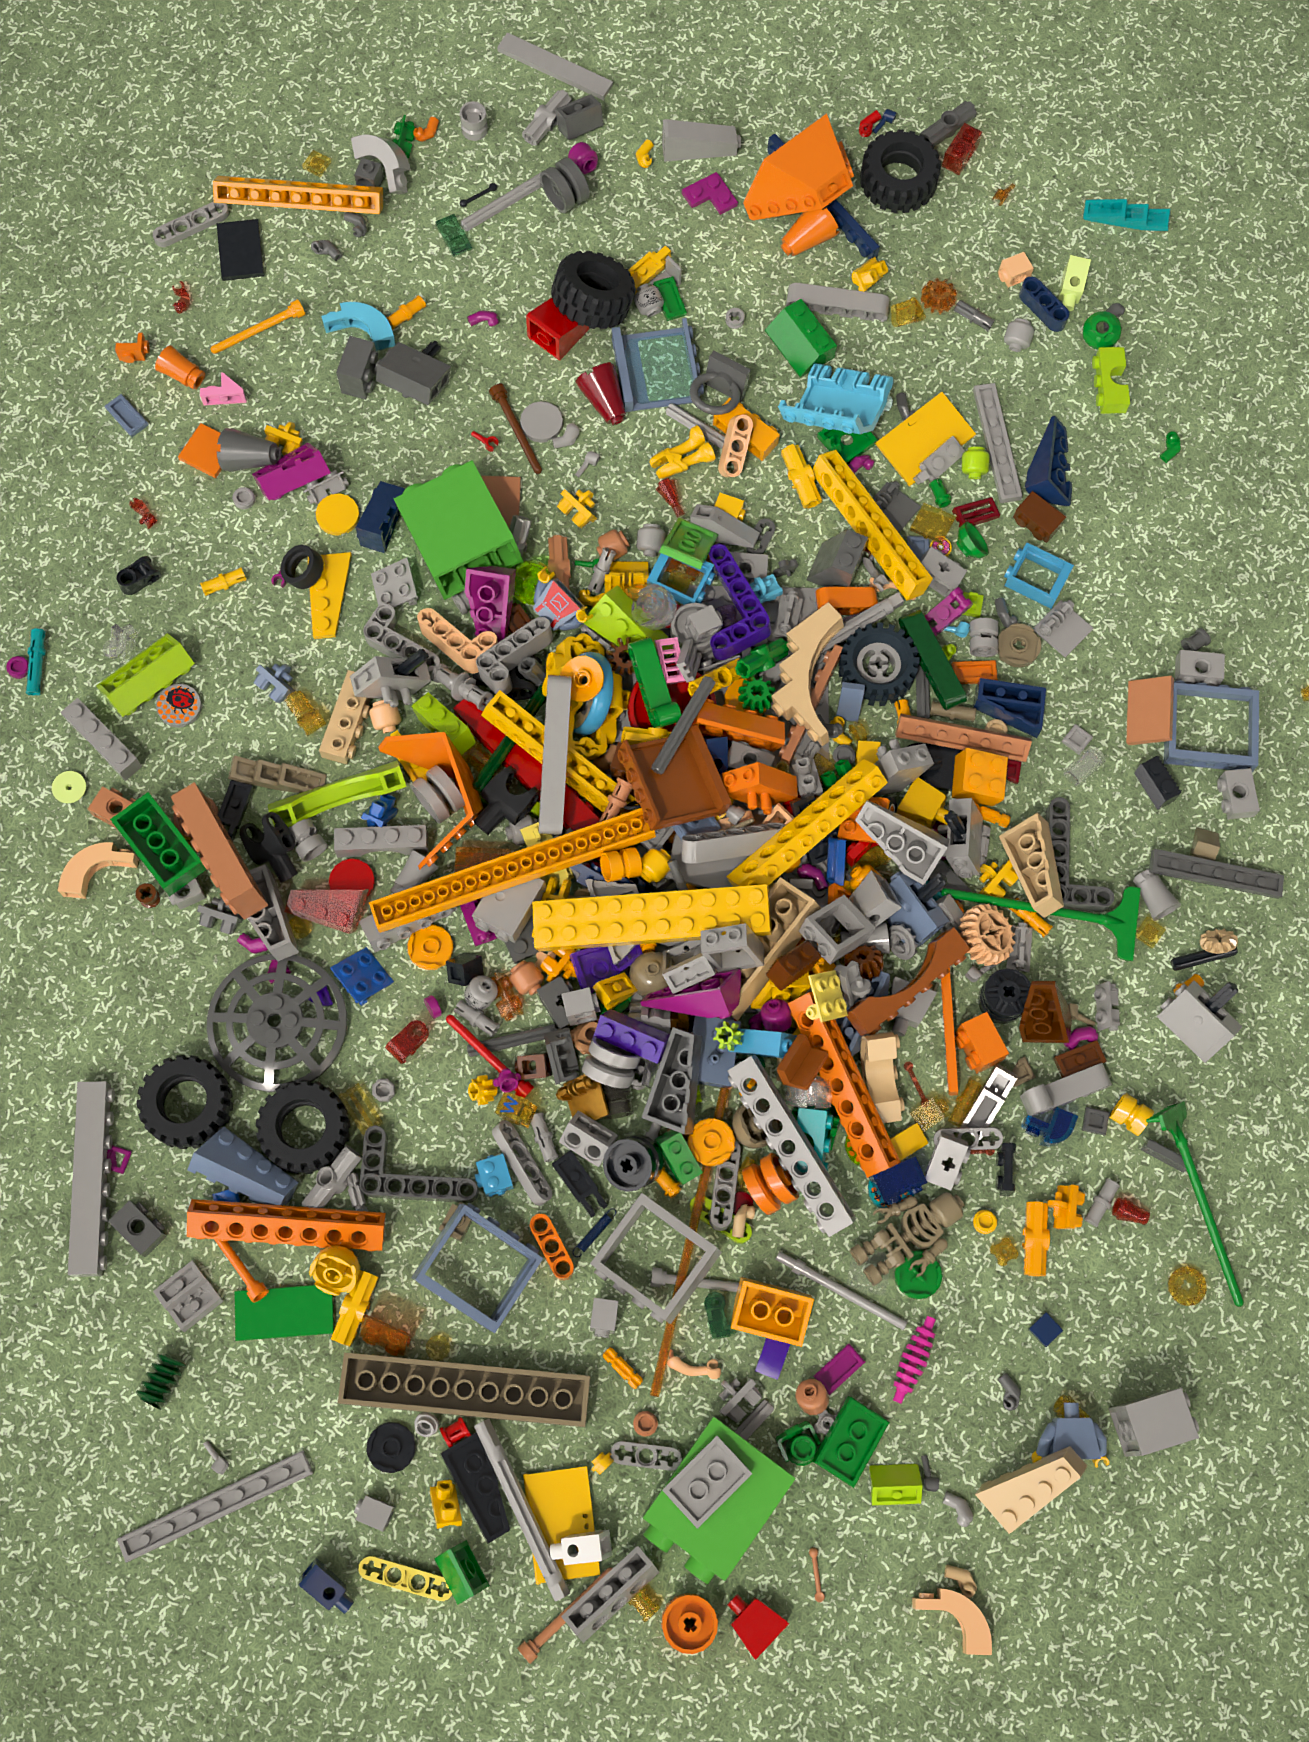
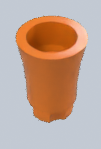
M172 345L164 348L157 358L155 370L179 381L186 387L189 386L192 389H197L205 378V372L179 353Z

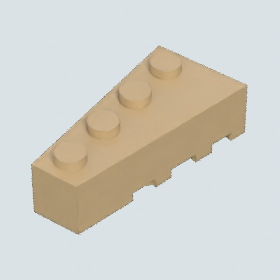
M1069 1446L1043 1457L1035 1463H1029L1022 1466L1021 1469L1011 1473L1008 1472L995 1480L983 1483L975 1495L1010 1534L1081 1478L1087 1465Z

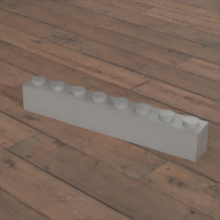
M106 1081L77 1082L68 1275L72 1277L102 1276L103 1270L107 1268V1256L103 1255L104 1246L108 1244V1232L105 1231V1221L109 1220V1207H106V1197L110 1196L111 1191L110 1183H107V1173H111L112 1165L111 1159H107V1150L112 1149L113 1145L112 1135H109V1126H112L114 1122L113 1112L110 1111V1102H114L115 1091Z

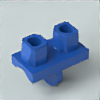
M389 794L381 795L380 800L375 799L372 805L363 812L361 819L367 820L368 827L382 828L387 826V823L398 812V809L393 807L396 798Z

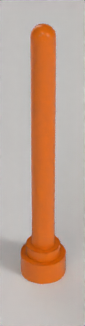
M214 1239L247 1285L246 1290L250 1300L255 1303L264 1298L269 1292L263 1282L260 1283L259 1280L255 1281L228 1241Z

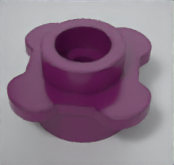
M503 1069L499 1077L493 1080V1085L495 1087L499 1086L503 1092H512L517 1088L521 1076L519 1073L511 1072L510 1069Z

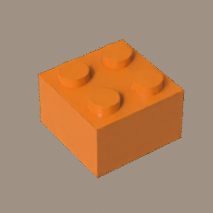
M987 1012L962 1023L955 1032L956 1045L960 1050L963 1049L967 1055L965 1061L969 1069H974L976 1074L997 1065V1063H1001L1009 1054Z

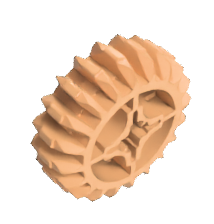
M983 904L972 907L960 918L961 924L958 926L962 931L960 933L961 937L971 949L967 952L970 953V959L976 960L977 964H984V966L1000 964L1010 957L1009 954L1014 951L1012 946L1015 944V941L1012 937L1015 933L1011 931L1013 925H1009V917H1004L1003 910H997L996 906Z

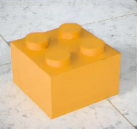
M965 748L955 755L951 798H972L974 803L986 806H995L1003 801L1005 797L1008 757Z

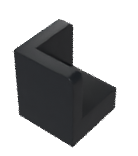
M465 952L446 961L448 983L467 986L473 978L484 975L482 956Z

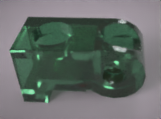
M718 1292L709 1293L704 1301L711 1340L736 1335L735 1329H731V1324L727 1325L724 1312L725 1298Z

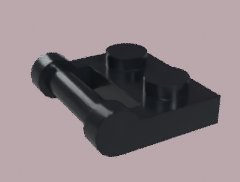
M1002 1143L1000 1152L996 1154V1166H1000V1175L996 1176V1190H1000V1196L1009 1197L1015 1193V1184H1013L1015 1143Z

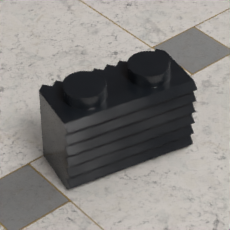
M1155 756L1140 764L1134 772L1157 810L1174 802L1182 791L1179 790V786H1176L1177 783L1171 778L1172 775H1169L1170 771H1166L1167 768L1164 767L1165 764L1159 759L1160 756Z

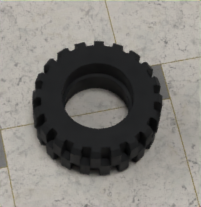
M898 129L897 132L892 130L886 132L885 135L880 134L875 138V141L870 142L863 156L860 172V184L864 188L863 193L867 198L871 197V203L874 205L879 204L880 209L884 211L886 208L891 209V213H897V211L908 213L910 209H913V211L920 209L921 204L923 206L926 205L929 199L933 197L937 187L941 169L938 151L934 149V145L930 141H926V137L921 134L918 136L914 131L904 132L903 129ZM901 163L911 167L917 173V176L911 179H897L887 174L883 168L889 164Z
M577 251L561 260L551 288V296L556 308L559 307V312L562 315H566L570 321H576L578 325H586L591 329H607L608 327L613 328L619 325L627 317L636 287L628 269H624L623 264L614 261V258L603 256L599 252L596 254L592 253V251L584 253Z
M177 1055L174 1060L170 1057L163 1060V1065L159 1066L156 1064L151 1068L154 1072L150 1076L145 1075L143 1078L145 1085L138 1089L137 1094L140 1095V1100L136 1102L137 1108L140 1110L138 1114L140 1121L144 1123L145 1129L167 1146L172 1148L175 1146L179 1149H187L188 1147L199 1148L201 1143L208 1141L222 1128L224 1123H229L231 1117L228 1114L229 1111H233V1103L231 1102L233 1097L232 1090L229 1088V1083L222 1073L205 1059L201 1060L198 1056L190 1055L189 1058L185 1055ZM186 1081L199 1083L207 1094L206 1104L201 1114L187 1123L171 1121L164 1111L165 1099L170 1090Z
M301 1080V1083L290 1081L287 1082L288 1086L284 1088L281 1085L275 1089L276 1093L273 1096L269 1094L265 1098L267 1102L265 1106H260L258 1111L260 1118L256 1119V1127L258 1128L256 1136L263 1152L278 1167L294 1174H299V1172L306 1175L313 1174V1171H319L329 1163L332 1164L343 1150L346 1141L349 1142V1128H351L346 1107L329 1087L326 1088L322 1083L316 1081L314 1083H311L309 1080ZM301 1106L315 1107L325 1118L326 1127L323 1136L317 1143L308 1148L297 1149L291 1147L282 1136L281 1128L285 1117L295 1108Z

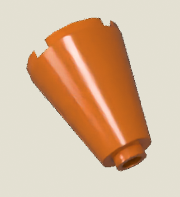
M827 208L803 212L781 239L783 243L781 248L787 255L796 256L837 236L840 231L836 229L839 227Z

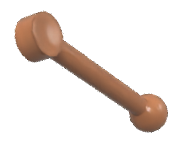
M812 1547L809 1550V1555L812 1557L814 1570L815 1600L822 1602L825 1596L821 1592L817 1563L819 1552L817 1548Z

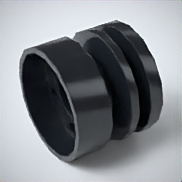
M1008 968L997 970L989 976L979 991L978 1004L982 1013L987 1012L994 1023L1008 1024L1014 1022L1023 1014L1031 985L1030 981L1017 970ZM1009 991L1011 993L1010 996L1005 997L1003 994Z

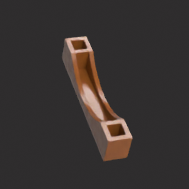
M955 927L945 930L928 944L927 954L921 969L906 987L890 996L863 998L847 1010L848 1016L846 1017L860 1036L877 1033L882 1028L881 1023L885 1020L889 1022L899 1014L898 1009L912 1004L916 1000L914 997L916 994L929 990L933 986L931 983L936 978L939 980L950 972L948 968L953 964L956 966L966 959L965 954L971 949Z

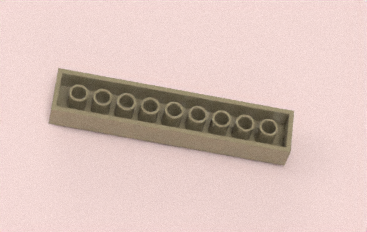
M344 1352L338 1404L586 1428L590 1376Z

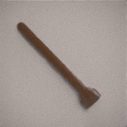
M499 383L489 389L492 400L500 404L534 473L540 474L542 468L507 401L508 392L504 384Z

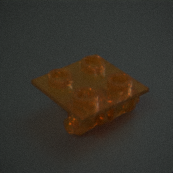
M363 1315L360 1337L370 1345L377 1344L385 1348L391 1355L396 1356L399 1354L404 1357L406 1346H409L412 1340L409 1333L396 1329V1327H392L375 1317Z

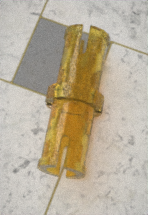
M971 1079L968 1080L961 1096H958L955 1100L956 1105L947 1119L948 1122L957 1127L962 1126L967 1113L972 1109L973 1102L982 1088L981 1084Z

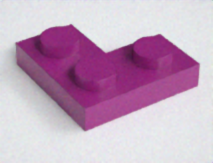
M717 172L683 188L681 191L691 208L710 200L721 215L738 206L737 200Z

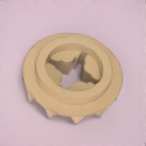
M1215 928L1214 931L1207 930L1206 934H1202L1200 938L1201 948L1216 954L1232 951L1238 945V938L1234 935L1233 931H1226L1225 929L1217 930Z

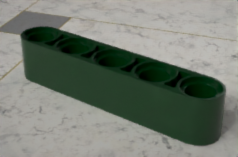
M916 610L898 619L900 628L905 631L904 636L906 639L908 637L912 638V647H917L918 654L916 657H919V664L943 709L947 711L967 702L965 691L922 611Z

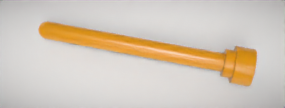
M298 299L291 302L290 306L287 307L288 309L213 345L210 348L211 352L217 354L290 317L300 318L306 315Z

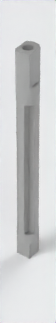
M896 593L843 624L844 628L829 641L821 654L833 648L835 644L838 645L847 640L850 634L854 635L855 630L859 627L863 630L866 624H874L894 612L895 609L904 603L901 595ZM788 657L776 663V666L759 673L758 678L763 676V682L770 680L771 684L781 679L779 676L781 674L779 664Z
M490 1419L482 1421L474 1426L556 1602L569 1595L570 1591L556 1561L551 1558L550 1548Z

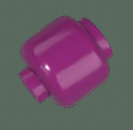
M586 142L575 144L569 151L568 158L574 161L582 174L590 173L596 168L598 155Z
M771 999L761 1007V1018L767 1031L785 1032L791 1027L793 1017L788 1002L782 999Z

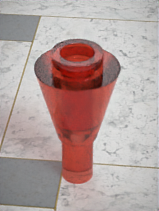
M669 478L661 480L656 491L672 507L677 518L684 515L685 513L679 503L675 480H670Z

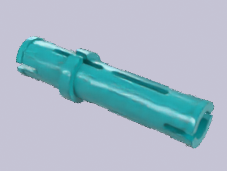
M39 628L31 629V643L27 651L29 655L27 695H40L42 663L43 656L46 654L44 649L46 631Z

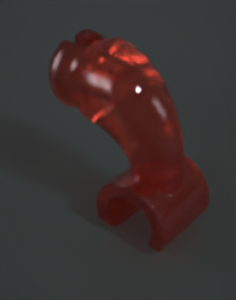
M179 281L180 289L172 286L174 294L180 297L178 302L173 304V307L178 314H181L188 309L190 297L184 283Z
M136 497L133 498L134 501L130 500L129 502L130 508L142 516L139 523L141 525L145 523L147 529H150L157 522L156 518L150 513L142 500Z

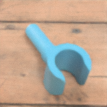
M961 621L958 627L948 626L943 631H949L961 638H965L970 630V625Z

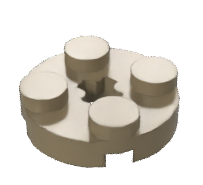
M1012 624L1003 630L998 637L999 658L1012 667L1030 666L1037 659L1041 651L1040 637H1037L1033 628L1025 624ZM1017 641H1020L1021 645L1024 646V648L1018 650L1016 649V647L1013 646V644H1016Z

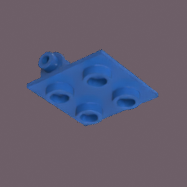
M367 947L330 967L334 976L343 984V988H346L347 993L351 994L355 1003H359L361 1006L368 1002L367 998L394 982Z

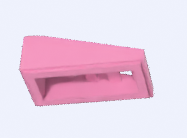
M678 638L655 640L656 652L666 684L685 682L686 680L677 665L666 668L665 664L673 662L677 664L680 655ZM673 644V649L662 650V646ZM674 653L675 658L664 659L665 654ZM677 671V675L668 676L667 672Z

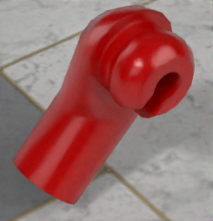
M877 110L860 121L859 133L862 137L870 136L873 124L882 119Z

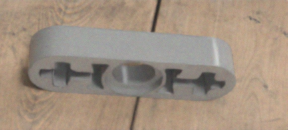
M996 1127L940 1128L934 1134V1144L936 1145L940 1132L954 1136L953 1132H959L957 1136L959 1139H961L963 1133L971 1132L975 1136V1141L973 1144L968 1145L969 1150L996 1149L1003 1142V1135ZM983 1131L982 1136H989L990 1132H994L995 1136H999V1140H995V1144H990L989 1140H982L983 1145H978L979 1136L977 1132Z
M620 1441L611 1448V1458L620 1465L672 1471L676 1470L682 1461L681 1453L672 1447ZM623 1445L626 1451L633 1452L632 1446L638 1447L635 1453L636 1463L630 1462L632 1458L630 1456H624L622 1461L618 1460V1455H614L615 1450H619L620 1446ZM645 1448L653 1452V1460L648 1464L642 1463L639 1459L640 1451ZM656 1450H662V1456H668L669 1452H674V1457H678V1461L674 1462L672 1467H669L667 1461L660 1460V1466L655 1465L657 1460Z

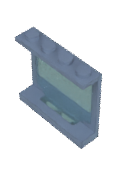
M682 318V328L621 336L620 327L611 328V338L625 412L667 407L670 403L675 405L693 403L690 398V386L695 378L700 376L699 363H695L694 357L697 356L696 346L691 344L693 331L692 326H688L687 318ZM703 384L698 389L699 397L700 394H704Z

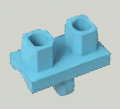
M774 574L762 579L760 577L754 578V582L749 584L760 603L770 602L783 594V590L778 585ZM748 607L747 609H748V610H751V609H754L755 607Z

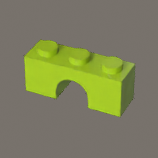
M1099 347L1096 356L1092 358V368L1096 369L1094 387L1098 388L1096 406H1100V414L1126 413L1130 405L1128 385L1116 384L1111 379L1112 376H1122L1126 367L1124 347Z
M429 692L411 706L418 720L432 733L434 731L445 732L461 755L476 743L469 727Z

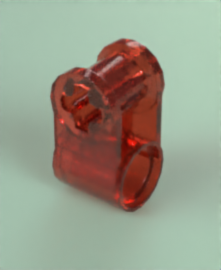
M411 1021L387 1043L385 1049L402 1065L406 1062L405 1059L409 1055L413 1056L416 1050L428 1039L429 1031L422 1021ZM413 1029H421L422 1035H414Z

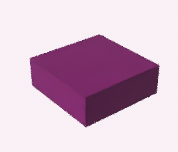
M112 1145V1149L107 1150V1159H111L112 1163L111 1171L124 1175L132 1151ZM116 1152L125 1155L120 1168L117 1167Z

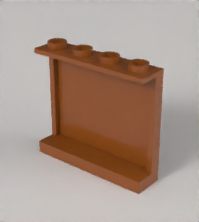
M693 725L689 728L662 775L655 773L651 766L668 737L629 745L627 739L623 741L618 750V759L624 765L626 778L632 784L637 803H640L644 821L648 823L651 831L726 813L732 804L698 725Z

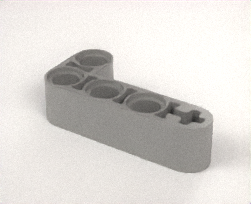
M389 604L379 605L363 629L367 644L388 657L408 659L407 656L410 653L424 649L429 654L426 664L429 665L428 671L430 679H432L434 668L441 664L439 657L435 653L393 631L397 623L394 608ZM384 615H390V616H391V617H390L389 619H387V620L381 619ZM374 632L379 633L377 637H370ZM391 643H398L394 648L388 647Z
M545 617L533 619L477 657L476 665L480 678L495 694L499 690L504 694L511 692L512 682L509 671L518 666L523 658L533 656L553 641L549 620Z
M1103 1063L1045 1086L1041 1084L1025 1091L1020 1098L1029 1118H1033L1034 1115L1046 1113L1059 1105L1063 1106L1076 1101L1079 1097H1086L1112 1086V1082Z

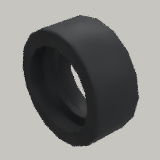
M301 544L294 546L285 554L281 562L280 572L282 578L287 583L298 589H307L313 586L321 577L324 562L318 552L309 546ZM309 557L307 569L302 575L295 577L297 565L302 559Z

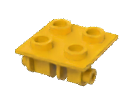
M612 562L609 569L611 572L605 574V593L618 585L626 594H649V588L647 587V579L649 577L648 562Z

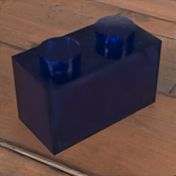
M916 1156L869 1177L880 1203L887 1201L888 1205L902 1200L900 1195L909 1192L911 1196L922 1191V1185L928 1183Z

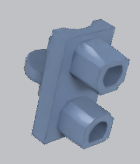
M274 664L272 669L276 671L275 673L269 667L264 668L262 665H259L256 668L259 674L253 683L262 690H266L270 684H273L275 688L269 694V697L276 703H281L287 696L293 697L297 693L284 681L285 679L289 683L293 679L289 675L291 671L290 666L284 664L280 667L278 664Z

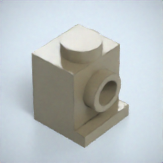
M453 1203L442 1225L439 1227L440 1232H442L458 1207ZM463 1215L462 1221L457 1224L450 1237L462 1242L472 1220Z

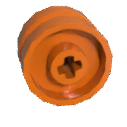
M772 1152L761 1158L760 1166L753 1163L742 1171L748 1191L756 1204L767 1215L780 1210L781 1202L790 1204L799 1198V1192L796 1191L791 1183L792 1176L788 1170L785 1171L778 1161L779 1157Z
M685 1593L676 1596L667 1604L662 1614L661 1626L665 1639L672 1648L681 1653L695 1654L704 1651L712 1644L717 1634L718 1620L715 1610L706 1599L697 1594ZM686 1618L694 1620V1625L691 1628L686 1627L684 1623Z

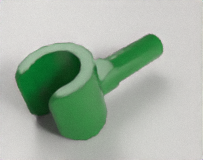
M594 559L592 562L575 560V566L593 568L599 559Z

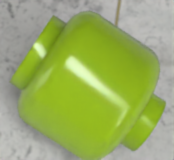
M969 447L968 451L962 454L961 470L962 473L969 475V479H981L982 475L989 472L990 455L985 451V448Z

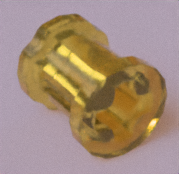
M645 1587L628 1602L630 1606L633 1605L642 1615L644 1623L661 1608L659 1604H655L646 1594L647 1590Z

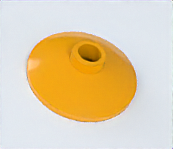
M578 656L571 659L565 664L560 676H571L570 699L577 702L593 699L603 687L604 673L602 667L596 660L587 656ZM583 677L588 678L586 684H582Z

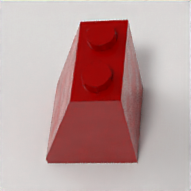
M552 298L526 315L527 337L559 361L590 329L589 326L578 325V322H572L567 319L566 315H562L559 312V307L556 308Z

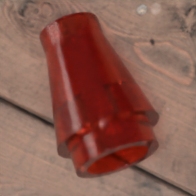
M1126 1197L1123 1199L1117 1198L1112 1208V1215L1121 1221L1146 1225L1150 1217V1212L1142 1209Z

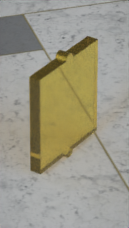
M923 503L910 527V531L924 536V539L928 538L942 544L956 516L942 511L941 508H935Z

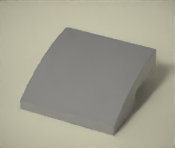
M193 1260L153 1291L184 1333L223 1302V1299Z

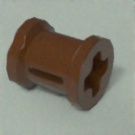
M143 883L137 887L135 896L142 906L149 909L159 904V892L152 884ZM145 894H147V895L152 894V896H151L150 898H149V897L144 898V895H145Z

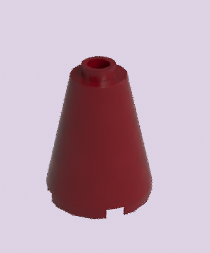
M607 362L593 367V371L588 375L586 372L582 373L575 382L607 424L612 423L614 426L624 421L623 417L626 415L616 368L614 364Z

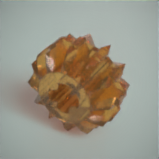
M938 277L934 282L929 280L927 285L922 288L921 302L924 303V309L931 307V314L935 310H938L939 315L943 313V310L948 312L956 301L957 293L953 289V283L947 284L946 278L943 282L939 281Z

